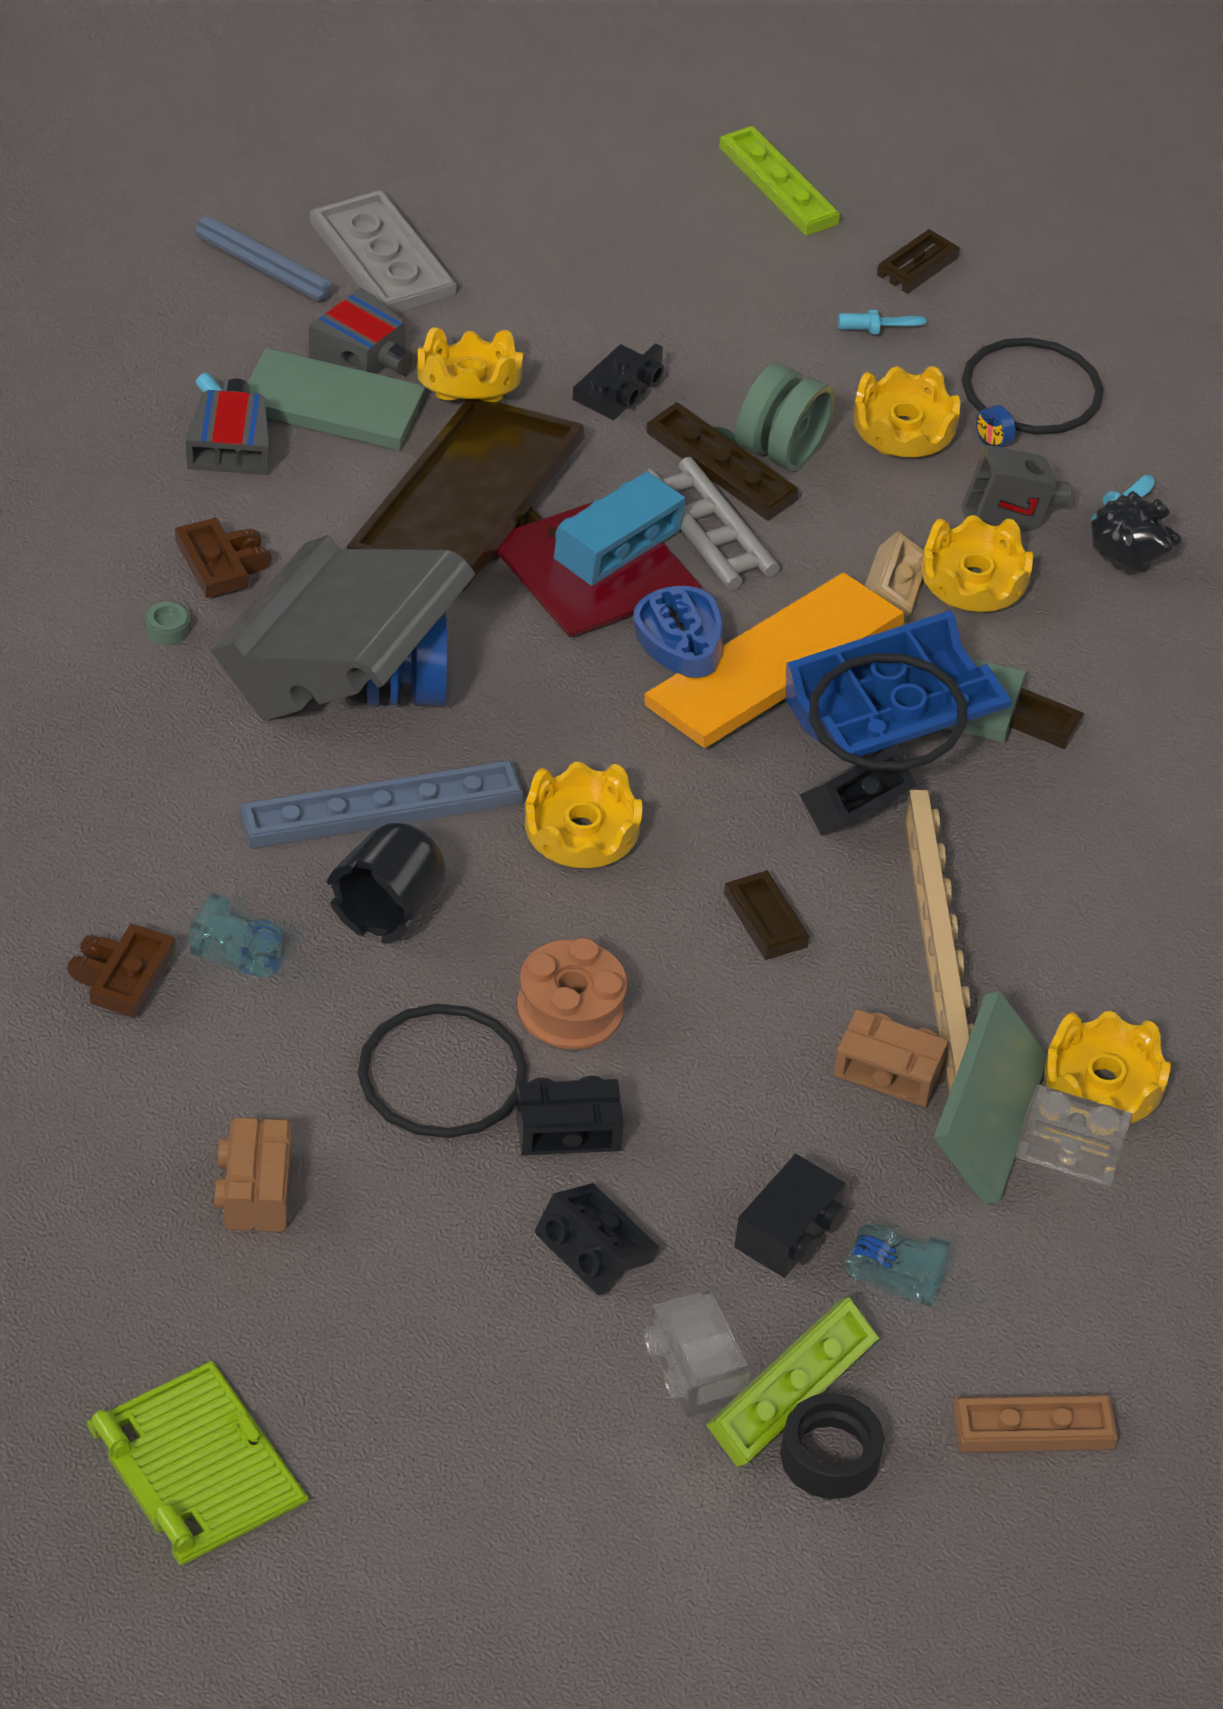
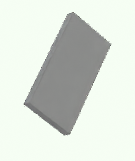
M383 190L310 211L311 225L358 286L369 292L394 313L456 295L455 281Z

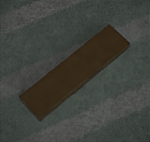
M678 402L647 423L648 435L681 459L692 457L710 480L765 520H771L798 500L797 487Z

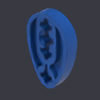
M673 586L656 590L638 602L633 612L636 637L644 650L655 661L669 670L690 678L705 677L716 670L723 654L724 637L721 613L716 600L711 594L695 587ZM669 609L677 612L678 622L684 624V631L676 628V622L674 618L670 617Z

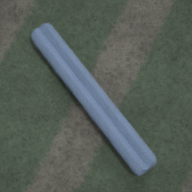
M202 217L198 221V226L195 229L197 237L315 301H325L328 299L332 289V284L329 280L212 217Z

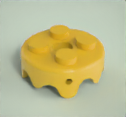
M433 327L428 331L423 348H417L418 380L426 388L435 392V396L442 400L463 398L480 399L486 402L500 401L503 395L515 390L520 385L522 379L523 352H515L514 338L508 330L497 332L493 342L483 340L476 332L470 330L466 331L461 340L456 344L448 345L445 332L438 327Z
M895 366L878 381L875 380L873 374L867 371L860 379L853 411L854 426L859 436L882 454L913 458L928 456L944 449L956 435L960 414V398L958 395H948L944 385V376L941 370L934 366L927 367L919 375L910 374L903 368ZM907 416L909 420H902L898 417Z
M971 515L958 527L949 529V524L944 519L939 518L933 524L924 547L921 573L929 590L945 604L966 611H996L1017 602L1025 593L1031 576L1033 552L1024 551L1021 543L1020 528L1012 519H1005L1000 525L991 526L983 522L978 516ZM967 568H980L982 573H975L969 571Z
M573 762L565 772L556 777H552L551 773L542 767L533 777L525 802L524 827L531 844L547 859L573 868L589 869L603 867L620 860L636 844L641 828L642 800L634 798L630 790L628 775L625 769L618 764L610 765L605 771H596L582 762ZM575 818H587L592 824L578 825L572 822V820Z
M1106 1011L1093 1021L1081 1023L1080 1017L1076 1013L1071 1012L1063 1018L1049 1045L1044 1074L1051 1096L1071 1115L1097 1125L1122 1126L1135 1123L1147 1117L1158 1107L1165 1093L1171 1063L1163 1058L1161 1035L1158 1027L1152 1021L1146 1020L1140 1025H1131L1122 1020L1115 1012ZM1101 1069L1111 1071L1116 1079L1105 1080L1099 1078L1094 1071Z

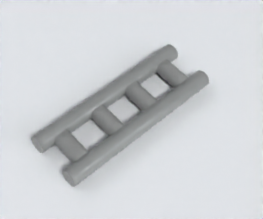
M686 457L679 463V469L682 473L664 479L654 469L647 470L677 492L694 487L703 499L684 505L680 529L728 590H735L742 584V578L739 576L740 573L758 567L766 577H773L778 573L780 569L779 564L692 457ZM715 513L725 525L704 532L695 520ZM737 540L747 552L726 559L717 547Z

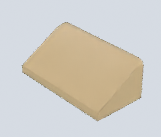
M899 531L895 532L878 548L865 587L903 611L904 616L910 615L923 581L921 567L924 550Z

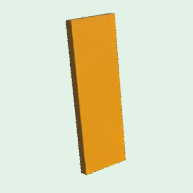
M843 572L726 643L723 647V654L718 666L711 674L705 677L690 678L677 673L644 693L645 706L705 749L786 698L787 662L904 625V612Z

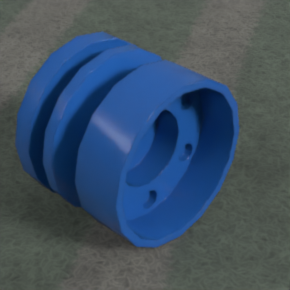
M446 611L384 684L389 685L390 705H397L402 685H411L415 706H445L447 676ZM370 678L364 686L367 705H379V687L377 688Z

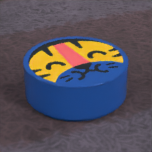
M994 405L978 413L976 417V430L984 445L1005 447L1013 442L1015 438V423L1011 414L1004 407Z

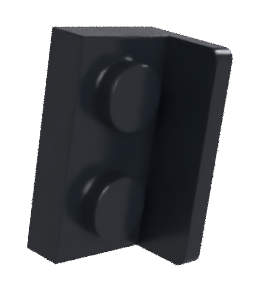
M655 343L642 355L620 344L573 387L572 400L614 421L627 408L631 409L650 386H656L661 380L664 373V364H662L663 347Z
M594 1183L553 1193L535 1229L536 1235L597 1295L609 1292L619 1272L652 1263L660 1248Z

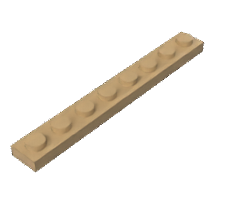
M910 790L904 823L938 1034L940 1038L949 1040L944 1065L949 1096L974 1023L967 1024L966 1015L969 1014L970 993L968 986H961L960 978L963 977L964 971L962 950H955L954 947L958 933L956 914H949L948 911L952 896L951 881L949 878H943L942 876L946 862L944 843H937L936 840L940 829L938 809H931L928 790Z

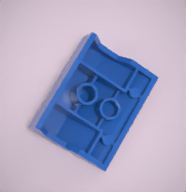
M951 610L786 663V702L804 731L818 742L819 740L809 722L810 696L823 675L841 663L873 653L906 654L933 663L954 679L967 702L966 721L1009 708L1012 705L1011 698L988 664L976 667L963 648L955 615ZM875 662L851 668L832 680L819 699L818 719L828 738L846 752L863 756L956 725L957 703L948 686L930 672L904 663Z

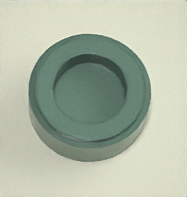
M175 602L154 604L145 613V632L154 642L160 644L178 643L184 640L190 632V614L184 606Z

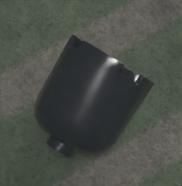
M389 823L373 830L340 862L327 878V884H332L331 887L335 895L330 901L331 907L340 920L360 936H363L368 931L377 936H382V943L388 944L400 940L444 883L446 869L442 852L431 837L421 829L410 824Z

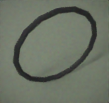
M1031 337L1002 339L980 348L966 362L961 382L968 401L979 412L986 409V406L974 394L970 382L973 367L986 354L999 349L1034 346L1054 350L1076 361L1090 375L1095 388L1093 403L1080 417L1060 425L1033 426L1014 422L1015 431L1035 435L1063 433L1085 424L1100 409L1104 388L1097 370L1082 355L1059 343Z
M873 653L846 660L823 675L810 696L809 722L819 742L841 760L869 770L904 771L930 764L955 746L966 727L967 702L955 680L933 663L906 654ZM875 662L904 663L930 672L948 686L957 703V724L947 741L927 755L901 762L872 761L846 752L827 737L818 719L819 699L832 680L851 668Z
M432 1004L407 1009L378 1025L362 1047L358 1068V1077L366 1100L386 1121L416 1135L453 1138L481 1132L508 1116L517 1102L518 1083H525L527 1063L518 1040L500 1022L469 1007ZM431 1014L468 1017L492 1028L510 1046L517 1064L515 1089L499 1110L479 1122L452 1128L418 1125L394 1114L375 1095L368 1076L371 1051L385 1032L408 1019Z

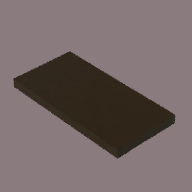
M467 399L347 545V549L449 550L455 552L465 559L476 574L462 590L465 591L584 439L583 424L496 401L486 402L480 399Z

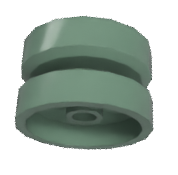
M779 362L768 365L757 377L742 404L736 423L735 438L737 445L759 456L768 453L771 462L792 472L801 469L811 459L828 429L834 411V388L811 377L802 380L800 372Z

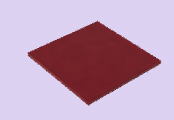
M593 502L514 528L496 550V553L569 638L632 616L638 602L656 590L673 586H690L699 589L702 587L663 542L658 543L592 586L555 560L556 537L553 535L548 538L549 525L556 531L562 521L590 507Z

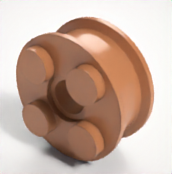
M579 938L576 940H558L547 943L534 950L526 958L520 972L521 989L517 998V1013L521 1023L532 1036L543 1043L562 1049H585L603 1043L617 1031L623 1017V1000L627 990V977L624 968L615 956L606 949L596 945L592 940Z

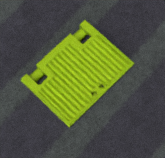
M213 1361L201 1365L109 1411L99 1410L92 1416V1419L86 1421V1425L95 1440L101 1437L107 1446L109 1461L157 1533L159 1534L164 1531L170 1540L172 1555L180 1566L309 1501L306 1493ZM126 1424L130 1425L138 1437L129 1442V1439L120 1428ZM251 1442H257L256 1445H252V1444H250V1443H251ZM190 1517L193 1518L202 1533L194 1537L184 1520Z

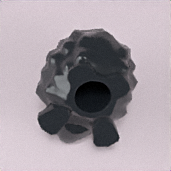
M1134 491L1130 492L1127 496L1122 494L1117 500L1108 501L1103 508L1097 510V517L1091 522L1093 547L1105 561H1109L1116 569L1123 570L1126 574H1132L1136 571L1146 572L1153 562L1169 553L1173 547L1178 546L1181 543V537L1170 527L1163 526L1162 519L1166 518L1170 512L1159 499L1150 503L1142 499Z

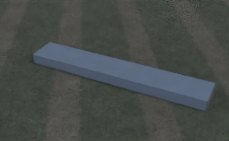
M507 760L240 804V818L249 848L253 849L373 829L389 823H410L518 805L523 803V791L512 761Z

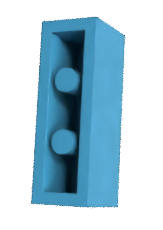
M647 471L634 480L625 482L619 489L603 499L594 501L590 507L572 518L569 517L562 521L555 534L554 559L592 586L680 531L685 497Z

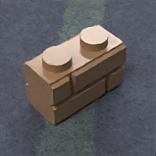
M856 1009L848 1029H846L839 1044L833 1076L926 1108L942 1074L949 1040L940 1038L935 1032L926 1028L914 1029L893 1022L885 1014L876 1012L870 1014Z
M234 1118L230 1123L229 1138H219L218 1168H227L226 1178H216L214 1208L224 1209V1227L228 1230L251 1231L253 1228H257L258 1231L282 1232L286 1229L292 1149V1123L288 1120L265 1119L263 1122H259L258 1119Z

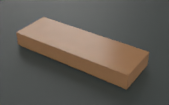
M1110 1395L954 1398L952 1410L959 1452L1115 1449L1117 1443Z

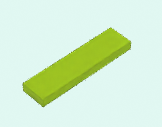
M753 125L720 136L719 148L805 236L839 225L840 213Z
M850 1297L839 1300L716 1414L706 1426L736 1467L747 1464L785 1428L787 1416L799 1402L821 1394L879 1339L878 1335Z

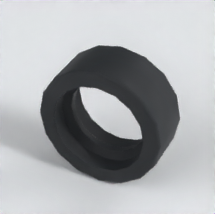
M829 1393L818 1394L799 1402L787 1416L780 1450L783 1469L796 1486L810 1495L826 1499L849 1498L865 1490L877 1476L884 1444L881 1422L868 1406L853 1397ZM833 1427L845 1430L856 1437L864 1450L862 1457L850 1464L830 1465L819 1462L808 1455L801 1446V1439L805 1433L815 1428Z

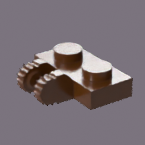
M217 517L175 528V541L206 598L247 588L248 575L256 571L265 570L271 563V554L268 549L260 546L262 542L261 536L255 529L246 528L244 531L241 529L225 533Z
M130 923L119 942L104 937L100 938L97 935H87L79 947L81 949L80 952L84 954L83 957L78 955V957L74 956L71 958L66 969L68 970L67 973L75 981L77 980L80 983L83 982L85 985L91 986L89 991L90 1004L135 1018L176 950L175 937Z

